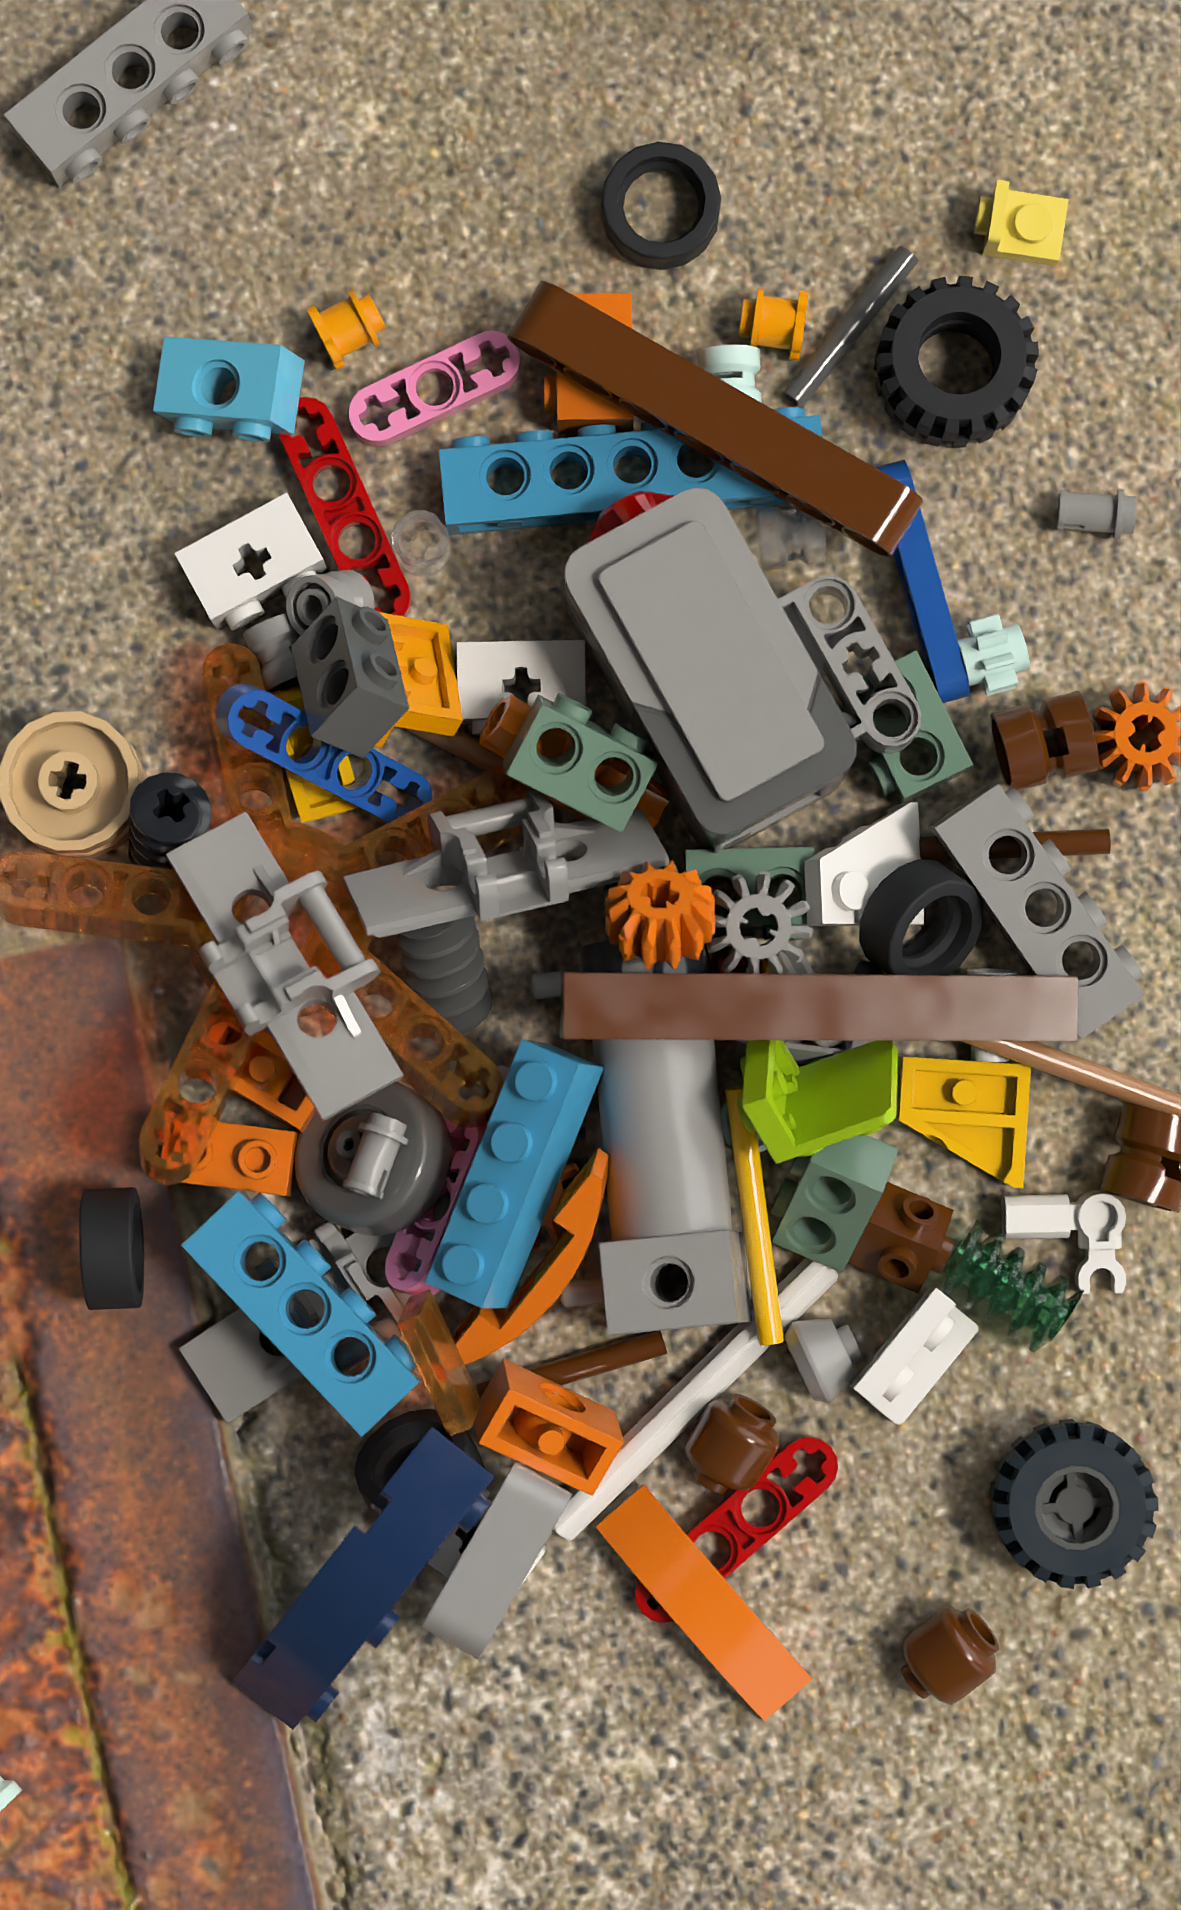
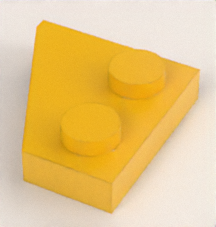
M902 1056L897 1120L1010 1187L1023 1188L1031 1067L1023 1064Z

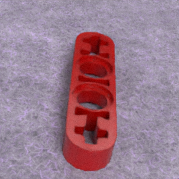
M301 397L299 398L297 416L307 413L311 421L322 419L324 424L316 428V434L324 453L333 445L337 447L339 452L337 454L319 456L304 468L300 460L313 458L305 438L302 435L291 437L287 434H279L337 568L338 570H353L360 573L373 569L382 560L386 559L390 567L377 569L378 575L387 591L398 589L401 593V596L393 600L395 611L391 614L407 617L412 604L408 583L334 417L328 407L316 398ZM330 468L340 469L350 479V488L346 496L334 502L324 501L314 491V483L318 474ZM355 525L367 527L376 538L375 548L371 554L361 559L349 558L343 554L339 546L340 537L343 532ZM378 607L374 608L376 611L382 612Z
M810 1435L797 1437L775 1454L764 1474L753 1488L746 1491L734 1490L689 1529L686 1534L694 1543L700 1535L711 1531L721 1533L728 1539L731 1548L729 1558L725 1564L716 1568L724 1578H727L830 1487L836 1479L838 1471L836 1454L832 1447L821 1438ZM803 1448L808 1454H813L819 1449L825 1456L819 1464L824 1475L816 1482L809 1476H805L795 1483L792 1489L802 1496L794 1504L790 1505L783 1489L774 1481L768 1479V1474L775 1468H779L782 1477L785 1479L798 1466L793 1458L796 1451ZM756 1489L770 1491L776 1496L779 1504L776 1518L764 1526H756L749 1523L742 1514L741 1506L743 1499L748 1493ZM637 1578L634 1590L636 1604L641 1613L656 1622H673L674 1620L660 1604L652 1607L647 1602L651 1593Z

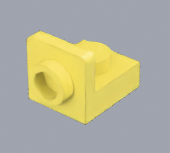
M997 179L991 197L980 196L977 208L974 234L985 235L982 255L1057 266L1060 259L1069 199L1009 190L1010 181Z

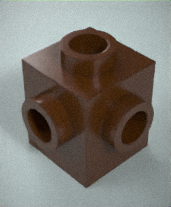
M887 1182L883 1194L848 1264L919 1294L929 1272L933 1271L941 1275L952 1253L956 1239L947 1236L946 1232L954 1210Z

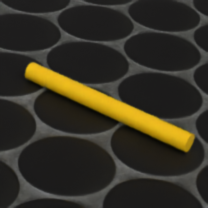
M743 1086L726 1089L725 1093L758 1344L774 1345L784 1342L758 1137L757 1132L750 1133L746 1129L739 1114L737 1099L743 1095Z

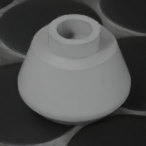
M831 1318L800 1320L790 1324L784 1334V1338L807 1391L810 1392L812 1399L815 1401L832 1402L857 1377L853 1364L864 1359L848 1324L836 1329Z

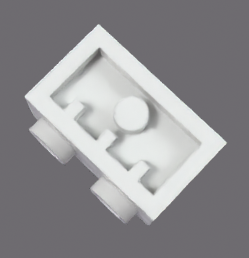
M929 1287L849 1386L892 1422L900 1425L904 1423L978 1332V1326L955 1307L956 1303L939 1289Z

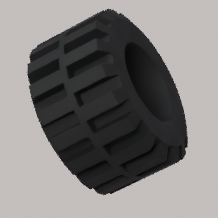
M959 275L956 284H947L946 277L934 279L931 281L928 289L923 291L918 286L909 292L905 302L902 305L897 304L890 313L888 322L883 328L875 355L874 370H877L875 386L878 396L884 395L886 405L884 409L891 419L898 416L904 422L902 430L911 437L917 431L928 436L926 444L939 447L941 440L952 441V448L966 447L968 441L977 439L980 444L991 439L994 432L999 428L1004 430L1013 421L1016 413L1021 410L1035 381L1038 370L1035 368V362L1039 356L1038 341L1032 342L1031 339L1034 326L1029 316L1021 319L1017 313L1020 303L1011 294L1006 300L997 296L996 293L999 286L989 281H986L984 288L972 286L973 277ZM943 332H960L975 338L983 345L991 359L993 370L990 380L983 388L968 394H952L938 389L928 381L919 364L918 356L923 343L930 337Z

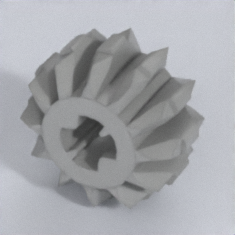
M760 871L756 878V894L749 893L746 880L740 874L733 876L731 879L732 885L739 896L737 901L733 902L725 893L719 890L714 891L715 903L728 910L725 918L715 915V927H724L725 935L712 938L711 942L705 945L709 952L718 951L729 944L731 945L733 950L721 964V968L724 971L731 972L737 966L741 957L746 956L748 960L745 973H759V959L766 960L770 973H783V967L776 957V954L780 951L789 959L797 963L801 962L804 954L800 949L787 942L790 935L800 938H811L813 929L805 925L791 926L790 918L805 914L810 909L807 901L796 902L787 908L782 904L792 893L793 883L785 880L779 885L773 897L767 895L770 874ZM752 908H756L761 916L772 915L774 918L775 930L767 929V932L772 937L764 944L759 945L755 937L743 938L740 933V922L748 923V920L742 916Z

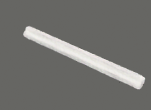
M806 1257L777 1285L783 1333L792 1322L796 1321L837 1281L838 1274L836 1270ZM754 1309L751 1311L752 1322L739 1323L623 1436L624 1443L593 1496L574 1487L568 1490V1492L572 1493V1496L554 1527V1530L567 1541L573 1540L703 1413L711 1401L717 1399L771 1346L758 1344Z

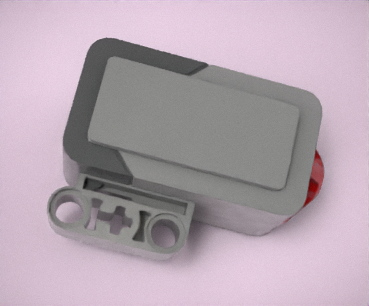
M691 488L675 496L638 491L616 501L600 513L587 543L577 549L566 563L565 605L568 615L582 640H585L587 649L632 729L647 737L650 741L646 749L653 752L659 763L655 771L663 785L668 789L669 796L692 837L705 849H713L714 853L723 849H732L833 793L840 787L856 757L857 742L863 740L869 748L878 753L893 754L906 748L912 742L921 726L922 714L918 702L850 584L837 576L825 575L813 579L777 599L726 506L717 494L705 488ZM823 594L832 595L842 603L845 611L844 618L834 624H823L812 616L809 608L810 601ZM852 651L859 659L869 656L873 660L867 674L875 691L883 682H886L889 686L888 689L877 692L865 705H862L858 699L864 697L868 690L862 675L859 672L847 675L843 670L850 658L849 652ZM822 668L847 713L840 711L820 675ZM884 706H893L901 710L907 721L906 732L897 737H886L880 734L873 723V712Z

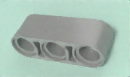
M515 1461L421 1627L478 1660L558 1522L572 1493Z

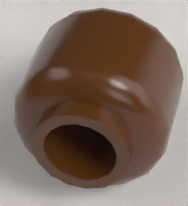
M734 1394L730 1399L718 1398L711 1401L704 1409L684 1444L686 1456L695 1466L692 1472L693 1477L707 1489L719 1494H724L728 1488L741 1491L753 1488L780 1447L779 1435L774 1428L776 1418L764 1406L741 1394Z
M945 1607L938 1610L905 1636L902 1650L906 1664L901 1667V1672L907 1684L919 1697L926 1699L929 1695H932L935 1699L945 1704H954L993 1676L996 1671V1658L994 1654L999 1651V1644L992 1630L976 1612L969 1608L961 1612L953 1607Z

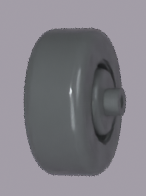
M396 1081L323 1122L318 1113L315 1112L303 1134L299 1132L294 1155L296 1178L308 1204L326 1220L362 1235L383 1236L393 1234L419 1221L439 1199L447 1183L445 1179L450 1173L452 1144L447 1124L437 1107L424 1095ZM371 1112L406 1124L407 1128L404 1137L409 1140L407 1147H399L383 1191L384 1196L382 1200L360 1195L342 1186L344 1179H347L363 1135L358 1130L359 1124L362 1122L367 1123Z

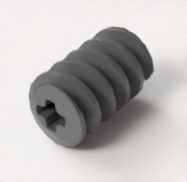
M475 916L397 934V945L402 952L401 963L406 971V984L411 991L410 1002L415 1010V1022L422 1031L432 1036L448 1038L462 1035L476 1028L487 1018L492 1008V993L488 986V974L484 967V955L480 948V938L476 928Z

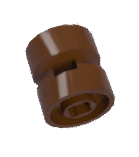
M1079 691L1044 699L1039 711L1034 712L1026 704L990 714L995 751L1008 789L1014 787L1017 791L1044 785L1049 774L1052 772H1056L1062 779H1067L1099 769L1095 733L1087 706ZM1052 729L1057 749L1047 751L1043 731Z
M1123 1103L1114 1133V1138L1121 1145L1120 1151L1108 1155L1098 1189L1137 1203L1179 1213L1181 1208V1117L1136 1104Z

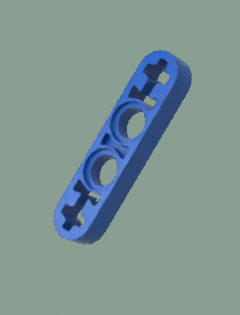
M904 459L875 467L915 491L908 465ZM919 508L893 554L925 668L942 703L970 696V690L963 658L921 508Z
M239 684L226 690L218 700L215 709L216 724L220 732L236 743L395 826H414L422 821L429 812L432 804V789L428 780L421 774L373 748L362 758V775L357 782L349 786L340 785L337 778V769L343 758L352 753L313 737V744L307 755L295 760L289 758L286 751L289 735L298 727H309L304 711L253 685ZM243 705L252 708L256 713L274 722L268 733L249 723H244L242 719L237 717ZM381 779L400 789H404L405 792L410 794L405 805L396 803L395 800L376 791Z

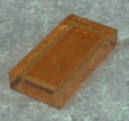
M429 1289L409 1296L397 1325L443 1425L450 1435L472 1429L482 1401L432 1292Z

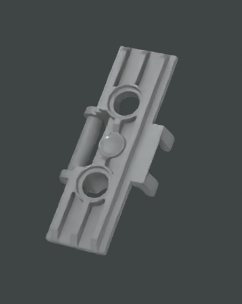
M534 789L527 791L526 798L449 816H444L442 811L427 814V823L430 838L435 849L434 852L425 857L343 877L345 889L367 936L373 934L381 938L478 915L480 921L569 901V893L620 881L622 871L640 874L645 860L654 869L667 866L669 864V857L641 808L634 809L623 832L594 818L568 824L554 823L552 804L544 793ZM523 825V847H519L518 851L485 857L475 836ZM564 857H579L580 859L566 862ZM439 886H457L445 891L431 890Z
M247 812L234 817L166 854L170 865L218 944L216 946L214 941L205 944L200 948L199 955L218 982L244 1031L251 1036L267 1027L322 1122L403 1078L402 1071L354 992L376 978L380 973V969L374 959L366 960L324 890L328 883L321 871L309 873L289 883ZM244 896H258L267 902L270 908L266 912L246 920L244 924H240L233 916L232 908L234 904ZM301 903L342 970L341 973L329 979L324 978L316 966L312 968L308 966L288 931V917L292 916L293 911L301 907ZM311 1005H322L334 1014L336 1019L335 1028L326 1036L311 1037L305 1034L298 1025L297 1018L300 1012Z
M443 1193L434 1205V1222L440 1220L449 1209L450 1199L446 1193ZM328 1220L314 1228L317 1235L308 1242L331 1266L324 1274V1277L341 1294L350 1286L365 1302L379 1295L390 1311L388 1315L371 1325L385 1341L394 1334L399 1338L405 1334L410 1339L420 1332L405 1308L418 1298L397 1290L391 1285H382L375 1282L368 1272L367 1265L371 1254L382 1247L391 1248L396 1233L383 1236L354 1233L345 1239L338 1226ZM427 1232L425 1239L432 1241L434 1235ZM270 1257L254 1269L260 1279L268 1280L273 1277L278 1271L280 1260L276 1262ZM418 1261L416 1263L415 1272H418L422 1262ZM303 1289L293 1296L290 1302V1314L298 1325L308 1328L314 1327L320 1323L324 1316V1301L318 1293L309 1289ZM241 1308L179 1348L227 1424L303 1375L285 1355H273L263 1347L260 1338V1328ZM355 1337L340 1345L334 1351L335 1363L344 1373L370 1357L367 1345Z

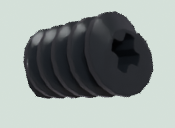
M159 773L147 777L137 785L130 798L128 859L133 868V877L145 890L157 895L176 896L186 892L166 858V854L210 831L211 804L206 791L195 780L180 773Z

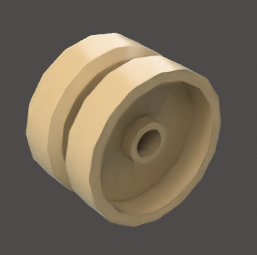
M81 711L52 712L28 723L8 743L0 764V800L9 821L27 839L41 849L66 859L96 858L120 847L128 839L130 798L137 785L144 781L148 775L136 749L107 721ZM81 777L87 781L85 789H74L71 799L68 798L65 787L71 778Z

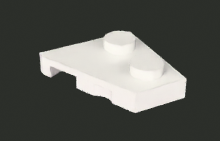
M918 802L894 805L887 810V815L873 824L857 828L843 837L841 843L836 847L825 848L804 861L806 901L810 907L809 911H807V926H860V919L866 903L880 882L899 866L921 859ZM923 909L909 926L924 925Z

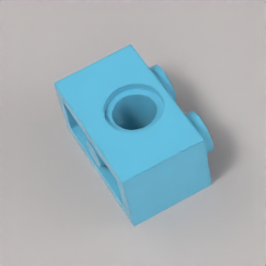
M164 336L153 412L174 423V431L176 433L192 437L209 438L212 436V429L233 430V437L251 442H269L271 433L294 435L305 360L282 345ZM236 380L234 395L229 401L221 404L220 396L223 388L229 382Z

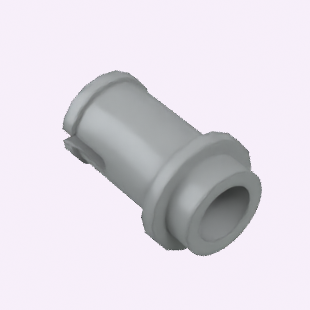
M1117 489L1116 495L1060 490L1057 530L1113 533V539H1120L1121 534H1133L1137 497L1125 496L1124 489Z
M371 1112L367 1123L362 1122L359 1124L358 1130L363 1135L347 1179H344L342 1186L360 1195L382 1200L384 1196L383 1191L399 1147H407L409 1140L404 1137L407 1125L393 1118Z

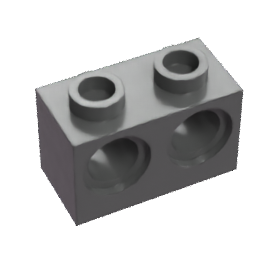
M336 596L291 648L311 737L364 758L409 709V704L388 619L384 618L383 615L373 608L359 607Z

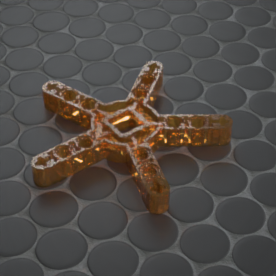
M223 644L215 647L207 654L203 663L202 699L227 821L247 812L289 883L309 873L321 871L328 883L324 890L366 960L374 959L380 969V973L376 978L354 992L359 1001L365 996L375 994L383 996L392 1005L393 1010L386 1016L369 1017L402 1071L403 1079L456 1125L467 1128L484 1125L490 1120L503 1087L501 1071L493 1061L370 953L373 934L367 936L345 889L343 877L381 867L377 863L376 858L385 852H397L407 860L425 857L434 852L435 849L430 838L427 823V814L442 811L444 816L480 809L492 806L493 797L497 796L503 803L526 798L527 791L534 790V788L506 775L503 766L494 768L344 846L340 841L317 828L292 822L281 766L250 749L239 750L232 747L227 742V737L220 732L216 724L215 709L220 697L228 690V684L225 679H222V676L233 675L236 684H249L264 691L265 689L260 665L256 656L248 648L239 644ZM244 705L239 710L237 717L242 719L244 723H249L267 733L272 726L271 720ZM259 790L266 793L272 802L263 809L251 810L243 806L238 798L245 792ZM523 825L475 837L485 854L517 837L523 832ZM27 851L11 852L0 859V917L8 923L22 927L188 947L191 961L198 975L210 990L144 1122L139 1137L140 1163L149 1178L165 1185L178 1184L184 1181L196 1169L263 1031L262 1029L251 1036L244 1031L218 982L199 955V950L202 946L212 941L218 946L217 942L173 869ZM18 881H29L31 887L26 889L24 897H14L12 895V890H16ZM52 882L56 883L58 903H49L48 896H51L50 883ZM90 886L98 889L103 894V899L92 907H80L71 902L69 896L80 887ZM155 894L166 900L168 907L157 915H145L135 909L134 903L144 895ZM244 896L234 904L232 913L240 924L244 923L256 896ZM314 925L301 950V954L310 968L316 966L324 978L329 979L341 973L342 970ZM311 1005L304 1008L298 1018L311 1015L323 1009H326L332 1016L334 1014L322 1005ZM229 1022L239 1027L243 1035L239 1041L233 1044L221 1045L211 1040L207 1032L211 1026L217 1023ZM425 1037L433 1040L439 1046L441 1053L431 1060H418L410 1054L406 1045L414 1038ZM452 1060L457 1062L454 1074L450 1070L447 1071ZM446 1073L444 1080H439ZM198 1078L209 1082L215 1089V1093L205 1102L194 1103L182 1097L179 1092L180 1087L190 1079ZM478 1083L484 1088L481 1098L473 1095L466 1101L459 1096L462 1085L470 1089ZM176 1118L184 1124L180 1133V1152L173 1151L167 1159L158 1157V1145L165 1146L169 1142L175 1130Z

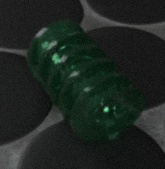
M974 1219L954 1246L943 1270L946 1273L942 1293L949 1296L964 1285L968 1288L964 1308L971 1310L984 1299L987 1300L989 1306L985 1321L991 1325L1003 1315L1008 1314L1011 1316L1007 1336L1013 1339L1025 1329H1031L1032 1336L1028 1350L1035 1353L1055 1338L1074 1311L1084 1290L1080 1289L1068 1299H1065L1068 1279L1062 1275L1043 1285L1047 1269L1046 1264L1037 1261L1022 1271L1025 1250L1016 1246L1001 1257L1003 1236L995 1232L981 1243L978 1242L982 1222Z

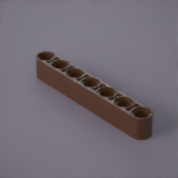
M546 281L538 283L507 336L511 343L534 359L881 556L892 557L923 503V499L915 491L898 480L554 284Z

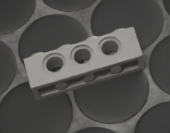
M145 0L8 110L4 117L12 132L59 188L69 180L78 183L90 176L103 161L100 155L120 140L125 144L142 134L152 121L150 115L168 100L171 104H176L189 96L200 83L198 76L218 61L221 65H224L236 58L248 45L249 39L247 36L253 32L249 14L237 0ZM189 27L198 32V37L194 44L186 49H173L166 44L168 36L177 28ZM140 66L150 71L147 81L138 88L125 89L118 85L119 76L129 67ZM90 105L100 109V116L91 127L77 129L69 125V119L77 108Z
M991 783L930 825L929 828L966 882L977 889L983 906L1031 975L1069 976L1062 966V956L1065 949L1078 941H1084L1090 946L1093 952L1092 966L1088 972L1078 977L1077 1037L1083 1039L1145 996L1135 982L1144 974L1124 945L1121 944L1113 950L1100 931V928L1108 922L1089 894L1084 892L1077 897L1063 876L1070 872L1071 868L1058 848L1050 839L1040 844L1027 825L1028 822L1035 818L1034 814L1014 787L1004 792L998 783ZM1002 836H1011L1020 846L1021 858L1013 870L1000 873L992 867L989 861V849L996 839ZM1046 888L1054 894L1057 900V911L1049 922L1035 925L1026 915V901L1034 891Z

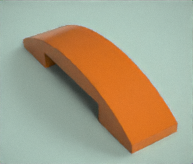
M598 1148L561 1194L553 1221L565 1228L566 1231L513 1296L509 1308H480L474 1305L451 1334L442 1360L443 1363L454 1369L495 1352L526 1331L558 1299L574 1276L590 1244L604 1197L608 1176V1154Z
M644 1483L595 1525L647 1590L763 1721H766L812 1680L807 1671L775 1634L766 1627Z

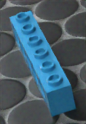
M800 407L774 409L822 437L820 415L805 416V409ZM646 422L641 423V431L616 433L614 425H591L578 429V437L553 439L552 432L547 430L526 431L515 435V443L490 445L489 437L469 436L452 440V448L439 449L445 525L448 536L593 523L597 521L600 513L608 506L638 491L675 496L691 488H705L717 494L727 510L790 505L713 460V468L707 475L699 478L685 475L679 469L677 460L683 453L693 449ZM630 455L641 457L650 467L649 475L643 481L634 484L620 480L614 472V467L621 458ZM565 461H573L580 464L587 472L586 480L575 489L560 488L551 478V473L558 464ZM501 467H512L522 474L524 482L517 492L510 495H500L489 487L488 480L490 475Z

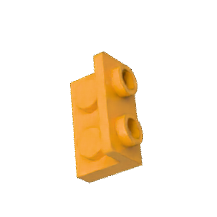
M379 612L384 618L388 619L391 628V635L402 673L409 709L374 747H383L394 726L454 737L463 721L448 625Z

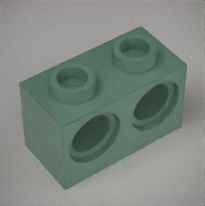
M917 650L895 660V663L917 700L922 714L921 726L910 744H921L931 752L933 768L925 775L917 776L908 773L900 763V751L893 754H884L873 750L876 758L868 761L870 771L882 794L886 796L893 792L899 804H903L968 772L973 766ZM868 674L862 676L868 686L865 696L858 698L862 705L867 703L871 698V694L875 691L868 678ZM883 682L879 688L889 686L886 682ZM840 704L841 712L847 713L843 704ZM873 712V723L880 734L886 737H897L906 732L907 721L904 714L896 718H885Z
M558 693L554 702L538 694L502 762L506 775L623 832L659 764L653 752L646 749L650 741L647 737L620 723H615L612 731H609L590 721L589 718L593 711L568 696ZM561 728L568 731L572 736L569 749L563 755L555 758L541 755L536 750V744L540 735L548 729ZM617 757L628 762L629 771L627 777L620 784L607 787L600 785L594 780L595 770L603 760Z
M814 847L723 849L717 853H714L713 849L685 850V872L697 869L701 885L712 880H723L732 887V877L740 874L746 880L749 893L756 894L757 875L760 871H764L770 874V881L783 878L794 883L799 891V901H806L804 861L814 856ZM735 891L737 901L739 899V896ZM756 908L745 912L742 917L748 920V923L740 922V930H763L764 941L770 940L772 935L767 932V929L775 930L773 916H761ZM727 912L721 914L714 913V915L724 918ZM807 912L790 918L791 926H807ZM715 927L712 938L725 935L724 927ZM790 935L788 941L802 940V938Z
M858 1135L826 1146L814 1155L795 1157L789 1173L799 1178L797 1182L787 1178L784 1179L770 1211L771 1214L781 1218L772 1243L843 1273L883 1194L899 1149L868 1135Z

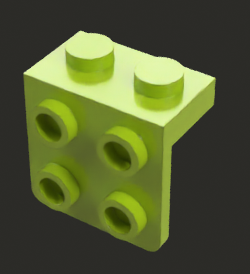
M747 1040L746 1056L740 1060L744 1086L743 1095L737 1099L738 1110L746 1129L750 1133L758 1132L776 1164L798 1156L814 1155L826 1146L858 1135L874 1134L895 1119L897 1111L898 1049L893 1041H872L798 1067L783 1040Z

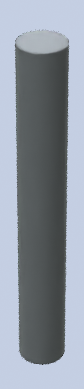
M899 246L784 390L783 395L790 402L800 408L805 406L919 262L911 251L903 246Z

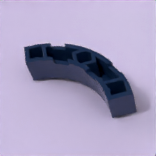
M431 1427L370 1505L380 1513L375 1522L366 1533L354 1525L239 1672L233 1683L292 1730H294L305 1715L316 1723L339 1694V1691L331 1685L365 1641L375 1649L381 1644L401 1618L391 1608L456 1526L468 1533L490 1505L491 1501L482 1495V1492L494 1476Z

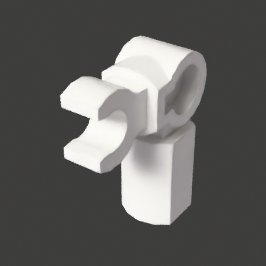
M1099 1190L1086 1192L1079 1197L1077 1202H1070L1067 1194L1002 1197L1001 1229L1004 1240L1069 1238L1070 1230H1078V1248L1085 1249V1258L1078 1264L1075 1271V1284L1081 1294H1090L1091 1274L1097 1269L1105 1268L1111 1274V1291L1123 1293L1126 1286V1273L1122 1265L1115 1260V1249L1122 1248V1230L1125 1227L1126 1213L1124 1206L1117 1198Z

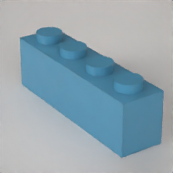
M521 1040L425 1283L480 1308H509L604 1067L548 1043Z

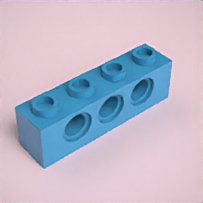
M238 1191L181 1246L362 1437L422 1380L413 1371L421 1361L395 1334L385 1341L368 1322L376 1316V1313L350 1286L341 1294L324 1277V1274L331 1266L307 1240L304 1239L297 1247L279 1229L287 1219L267 1197L259 1192L251 1199L244 1191ZM258 1242L271 1244L277 1250L280 1257L278 1271L268 1280L254 1278L248 1272L245 1265V1257L248 1250ZM303 1289H309L318 1293L325 1305V1313L319 1324L310 1328L298 1325L290 1314V1302L293 1296ZM346 1337H355L362 1340L369 1349L370 1361L365 1371L361 1374H346L335 1363V1348Z

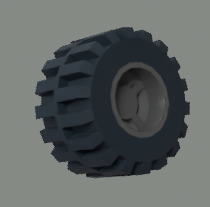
M1073 1419L1059 1420L1058 1424L1048 1426L1046 1423L1034 1427L1033 1433L1024 1439L1020 1436L1011 1444L1013 1449L1006 1458L1001 1457L996 1466L998 1471L996 1480L991 1482L990 1497L992 1498L993 1509L990 1511L993 1524L997 1528L1001 1541L1021 1567H1025L1034 1577L1045 1583L1049 1580L1056 1582L1059 1587L1074 1589V1584H1085L1087 1588L1101 1586V1580L1109 1576L1116 1580L1127 1573L1124 1567L1132 1559L1138 1563L1146 1552L1142 1547L1147 1537L1153 1539L1157 1525L1153 1522L1154 1511H1159L1158 1496L1153 1491L1152 1484L1155 1482L1150 1470L1142 1462V1457L1128 1443L1114 1432H1110L1098 1424L1089 1421L1080 1423Z

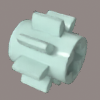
M998 613L969 621V625H967L969 637L957 640L969 686L983 682L986 696L1016 689V686L1019 685L1016 673L1030 669L1027 646L1018 623L1002 627Z

